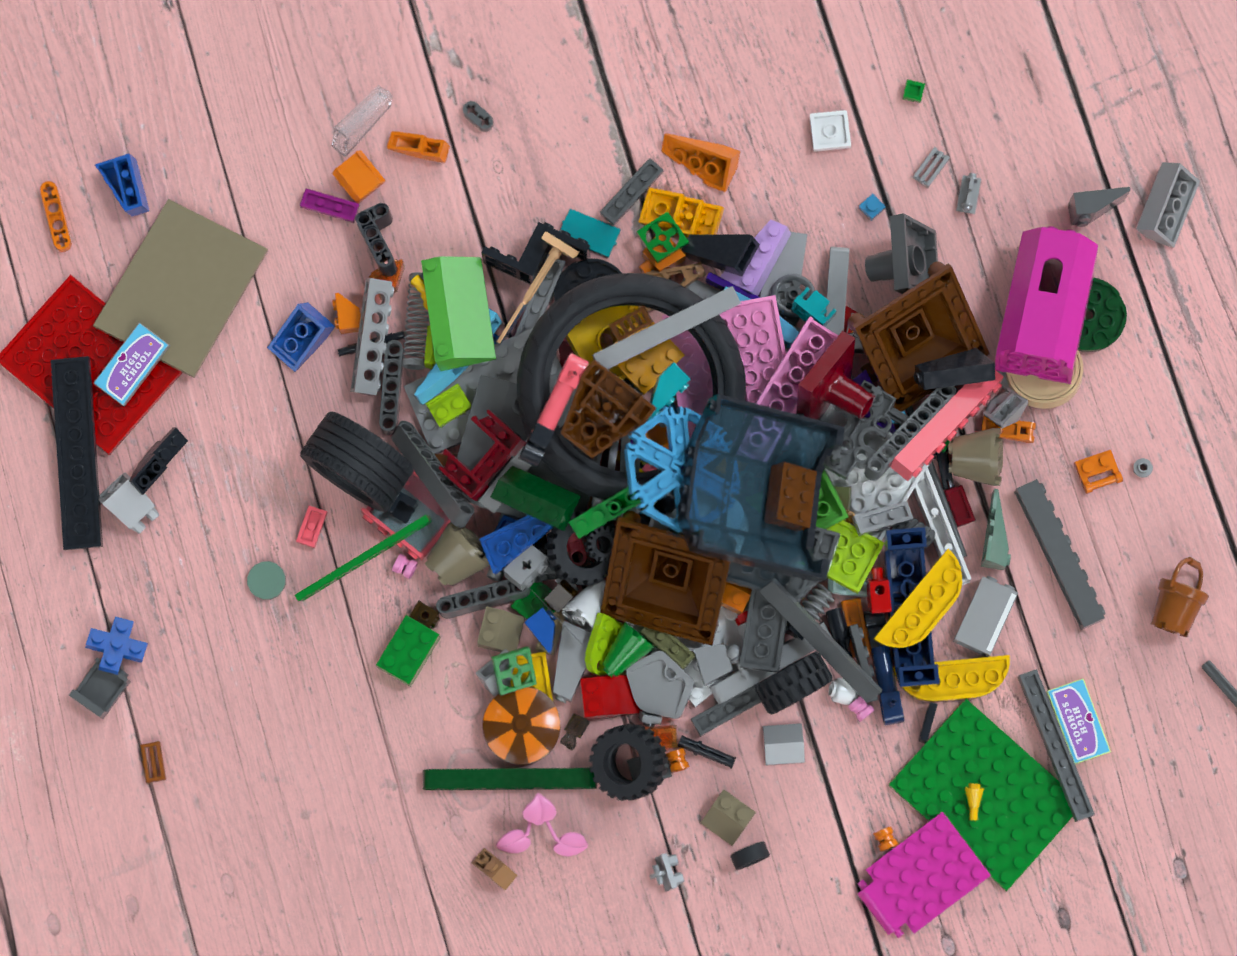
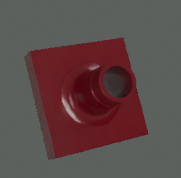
M842 331L799 383L796 414L802 413L804 417L819 420L830 404L860 419L868 413L873 405L875 395L851 380L855 338Z

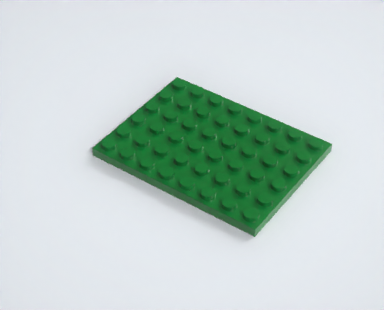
M967 699L962 702L888 785L928 822L943 812L990 873V878L1006 892L1073 817L1059 781ZM970 783L980 784V788H984L978 807V820H970V807L965 792V787H969Z

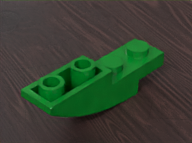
M626 487L570 520L569 524L577 537L581 538L641 503V500L639 498L632 500L631 497L637 493L635 491L629 495V489Z

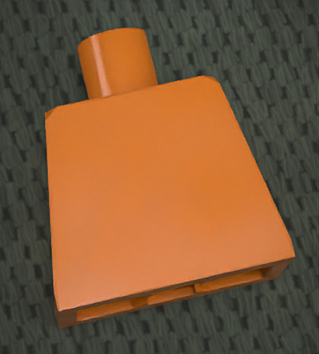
M663 234L660 235L659 240L665 241L666 236ZM670 238L673 247H676V244ZM660 245L653 249L657 252H667L664 246ZM645 248L642 251V257L645 259V262L639 266V269L642 273L650 272L653 269L654 271L661 272L664 269L674 268L683 263L686 255L679 249L657 264L650 252Z

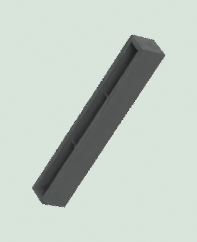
M1038 479L1016 488L1014 493L1080 629L1083 630L1105 619V610L1096 600L1097 594L1095 589L1090 587L1087 582L1088 575L1084 569L1081 570L1079 565L1080 559L1077 553L1073 552L1070 547L1072 543L1067 534L1064 535L1062 531L1063 524L1060 518H1056L1053 512L1055 510L1051 500H1047L1045 496L1046 489L1043 483H1039Z

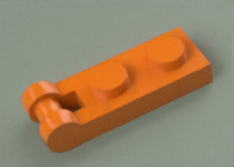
M983 416L981 431L1001 428L986 416ZM1018 420V422L1001 428L1002 434H1000L999 438L1034 443L1033 430L1036 429V423ZM1021 428L1026 429L1025 434H1020Z

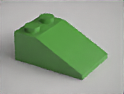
M824 468L816 527L828 529L849 518L830 476Z

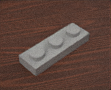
M907 501L855 515L852 518L858 536L910 522L914 519Z

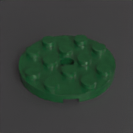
M1093 277L1086 309L1093 313V318L1084 319L1078 351L1097 352L1111 346L1122 334L1127 320L1126 305L1118 290L1108 282Z

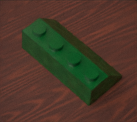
M512 466L498 479L490 498L561 531H565L581 497L515 466Z

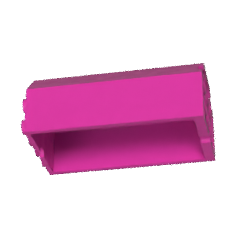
M1052 226L1039 227L1022 232L995 355L996 371L1023 376L1034 375L1039 379L1071 384L1097 262L1098 244L1073 230H1058ZM1050 259H1057L1063 265L1057 294L1039 291L1044 264Z

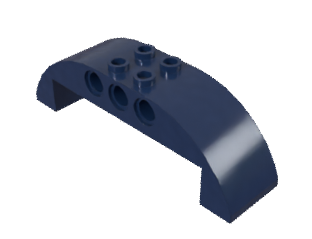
M925 527L886 530L884 566L885 577L889 580L892 612H888L889 619L926 575L924 548L927 547ZM932 631L917 644L903 648L892 647L894 667L900 687L940 684L938 664L934 663Z

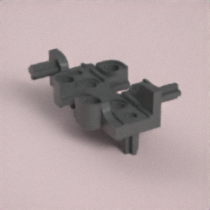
M865 380L861 386L866 391L875 395L873 405L869 410L871 416L867 419H860L835 406V410L844 414L847 418V423L843 426L845 427L843 441L849 442L851 448L849 450H842L839 447L833 450L831 456H826L823 462L826 469L845 480L854 467L864 469L869 459L876 453L874 449L864 443L863 438L867 433L874 432L886 439L891 429L892 420L902 425L909 418V416L894 408L895 397L881 390L880 386L876 387ZM883 422L887 427L881 429L876 424ZM819 432L818 443L824 433ZM812 447L810 449L812 456L816 450L815 447ZM864 454L867 458L859 460L857 455Z

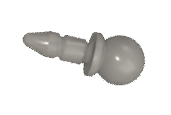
M731 645L727 649V655L733 660V664H737L741 675L748 680V670L739 667L742 649L738 645Z

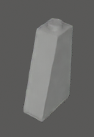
M564 621L553 695H556L555 699L566 703L567 701L572 702L581 682L580 679H582L586 671L585 652L591 632Z

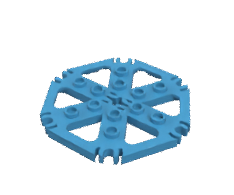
M673 407L662 410L631 432L633 434L629 438L634 441V445L626 444L624 454L629 495L636 491L637 494L633 495L631 499L639 498L641 500V504L637 508L640 509L646 506L640 512L680 533L682 531L678 523V514L675 519H671L654 509V502L674 488L677 512V506L681 498L679 489L683 483V475L680 473L681 469L679 467L685 465L686 457L684 451L689 442L687 422L697 425L701 415L687 407H678L677 414H675ZM709 420L705 429L708 432V438L700 445L729 452L731 446L729 448L727 446L732 443V439L727 442L724 441L723 436L727 432L723 431L718 434L723 427ZM660 422L664 423L667 427L669 450L645 436L648 430ZM698 451L690 511L691 519L711 523L720 516L724 480L702 468L718 457L716 455ZM636 458H640L662 470V472L644 485H639L636 481L634 461ZM736 460L733 461L727 510L732 507L729 504L735 503V500L730 498V494L735 496L739 493L738 490L740 489ZM695 489L715 499L717 503L716 508L702 518L698 516ZM724 489L726 496L723 497V503L726 505L728 490ZM726 507L721 512V515L726 512ZM693 526V528H694L695 531H696V530H699V529H703V528H700V527Z

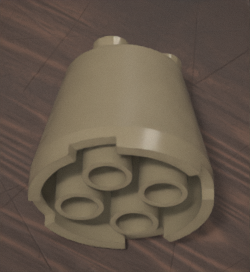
M991 428L954 437V440L949 442V454H952V459L949 461V473L991 486H1001L1002 477L1000 473L1003 467V439L999 437L1002 434V429Z
M452 522L447 525L425 562V565L431 571H435L439 575V581L445 586L447 584L454 586L490 565L480 539L476 534L466 527L459 528Z

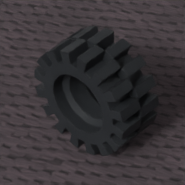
M600 526L586 536L585 539L587 540L584 542V546H586L587 549L585 550L591 558H594L596 561H610L616 531L614 528ZM601 536L607 537L610 541L609 549L604 552L600 551L596 546V542Z

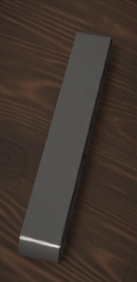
M955 386L936 388L869 459L865 467L864 474L867 479L872 481L878 480L890 468L894 458L953 398L956 392Z
M400 421L391 436L392 441L403 456L413 465L414 471L449 520L459 528L465 527L474 513V508L459 487L439 469V466L443 467V465L416 428L408 421Z

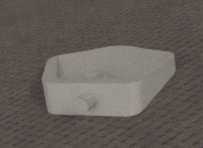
M656 651L637 661L626 670L634 700L641 710L672 719L681 717L692 693L694 681L665 652Z

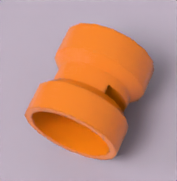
M684 748L666 753V757H668L671 764L669 767L671 773L690 767L684 757L686 755Z
M891 826L873 833L875 839L879 841L878 847L880 852L899 845L897 839L893 837Z

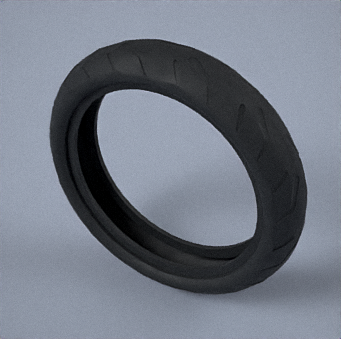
M617 273L599 277L573 288L558 298L533 327L524 345L517 371V402L527 438L550 397V373L556 353L567 334L581 320L606 308L629 305H644L646 308L672 316L704 299L677 282L640 273ZM717 315L688 329L697 340L708 361L712 377V397L720 394L745 401L746 375L737 343L722 317ZM720 406L719 414L710 418V421L723 427L718 434L723 431L727 432L723 436L724 441L727 442L732 439L733 443L740 429L743 412ZM557 423L555 432L541 459L555 475L576 490L603 500L628 487L627 472L612 470L589 460L561 434L562 430ZM706 430L704 431L699 441V444H701L708 438V432ZM718 456L702 468L711 473L724 457ZM662 470L635 473L636 481L639 485H644L661 473Z

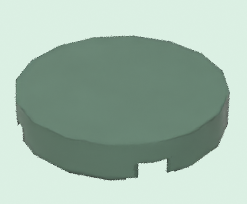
M270 561L260 562L250 570L247 577V585L254 596L262 600H272L278 597L285 588L286 576L283 569L276 563Z

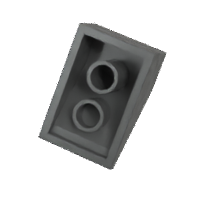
M1130 187L1073 193L1068 203L1071 225H1077V227L1087 226L1123 203L1130 192Z

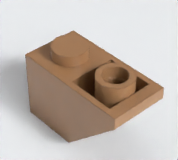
M485 848L472 862L473 865L504 890L518 876Z

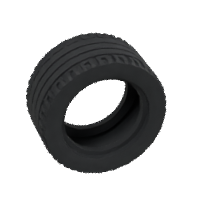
M332 411L325 415L323 421L317 426V429H315L300 452L301 458L321 476L358 501L380 512H385L389 509L414 472L413 465L384 440L353 420Z

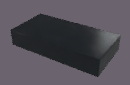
M931 702L927 707L919 742L926 744L938 705Z

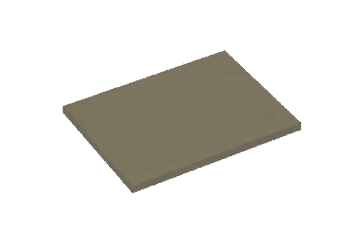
M168 199L93 326L125 342L138 323H142L171 345L159 361L195 378L266 256L268 249Z

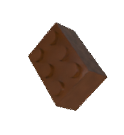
M786 462L772 465L764 522L797 532L810 528L817 471Z

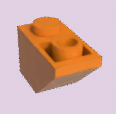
M335 293L336 299H333L332 303L333 309L337 311L338 315L335 318L336 329H339L341 334L359 332L360 308L340 293Z

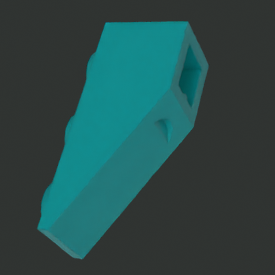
M675 362L671 363L657 377L650 403L656 407V410L648 420L660 413L659 410L664 405L668 407L675 400L673 396L678 391L682 393L689 386L687 382L690 378Z

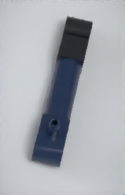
M870 610L863 611L877 684L882 689L878 697L884 725L903 723L904 713L900 693L897 690L890 648L874 640V637L886 624L885 614L871 613Z

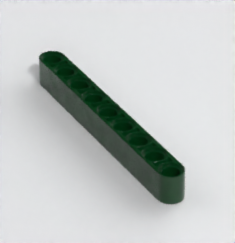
M590 768L423 770V790L597 789V783L595 784L593 780L595 775L594 772L590 773Z

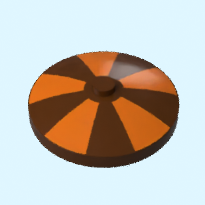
M526 687L504 695L498 694L491 700L485 710L482 723L483 735L491 751L505 762L515 765L532 764L545 758L556 746L561 731L560 715L554 702L538 689Z

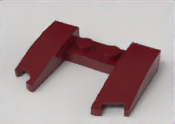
M489 409L486 410L489 416L480 420L477 416L471 418L478 427L495 441V444L471 471L447 449L443 451V455L448 456L445 468L439 466V469L475 501H478L489 488L487 484L511 456L515 457L526 443L523 438Z

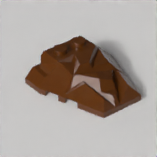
M594 359L581 375L561 434L593 458L620 438L625 437L631 431L643 425L656 410V407L612 371Z

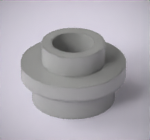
M1141 458L1134 463L1133 470L1138 477L1145 478L1152 473L1153 466L1148 459ZM1140 465H1145L1147 469L1145 471L1141 470Z

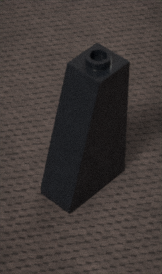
M750 234L689 235V244L684 246L681 251L689 260L701 262V264L742 277L760 244Z
M977 348L915 365L914 381L924 390L995 380V362Z

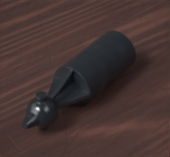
M831 609L826 612V617L832 638L852 658V653L848 651L850 634L843 609Z

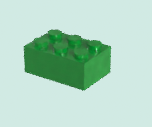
M406 615L377 662V668L407 686L412 687L439 642L440 634Z

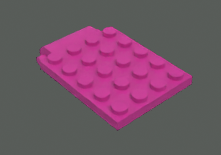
M942 812L867 868L866 871L874 881L867 885L864 879L857 883L861 889L857 894L888 935L894 933L899 938L904 934L900 929V926L904 923L915 934L991 875Z

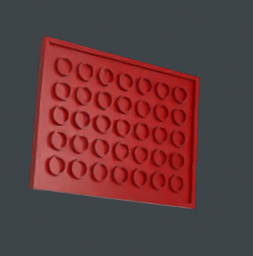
M70 274L1 351L0 365L54 409L51 360L89 356L96 445L110 456L183 372L159 361L125 406L96 386L94 381L124 342L94 328L93 325L106 303Z

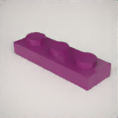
M307 188L300 203L301 208L351 223L355 222L360 207L358 203Z

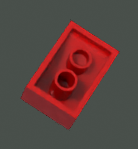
M627 675L580 679L585 720L634 715L643 711L634 700Z

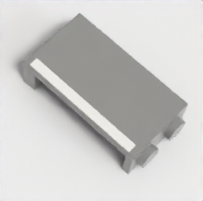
M987 576L981 578L976 593L953 640L954 643L985 657L991 655L1018 595L1014 587L1008 584L1003 586L997 583L995 578Z

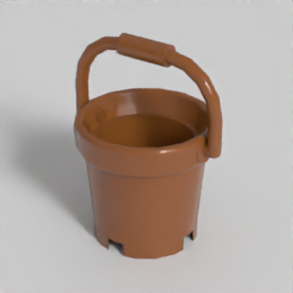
M1192 557L1184 558L1176 566L1171 580L1160 579L1158 585L1160 592L1151 625L1173 634L1180 633L1182 637H1188L1201 606L1205 605L1209 598L1207 593L1201 591L1203 569L1200 562ZM1186 563L1198 569L1199 575L1196 588L1176 581L1181 567Z

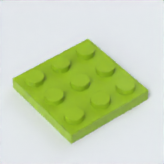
M843 520L826 529L841 535L828 572V578L858 594L884 542L870 534L858 536L855 526Z

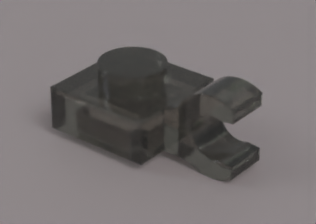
M574 713L564 728L567 733L562 737L560 743L565 745L566 748L573 750L576 747V737H582L590 721Z

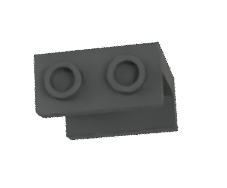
M96 658L94 666L76 690L73 689L69 696L104 719L131 681L127 679L128 674L121 669L118 675L99 670L101 660Z

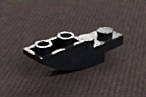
M173 427L161 441H157L140 461L129 482L141 495H144L168 468L166 465L188 442L185 436L176 427Z

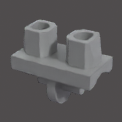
M665 853L655 857L657 865L652 866L654 874L649 876L650 879L656 878L658 885L663 884L665 892L677 888L679 884L684 882L682 873L673 874L671 868L678 865L676 854L667 855Z

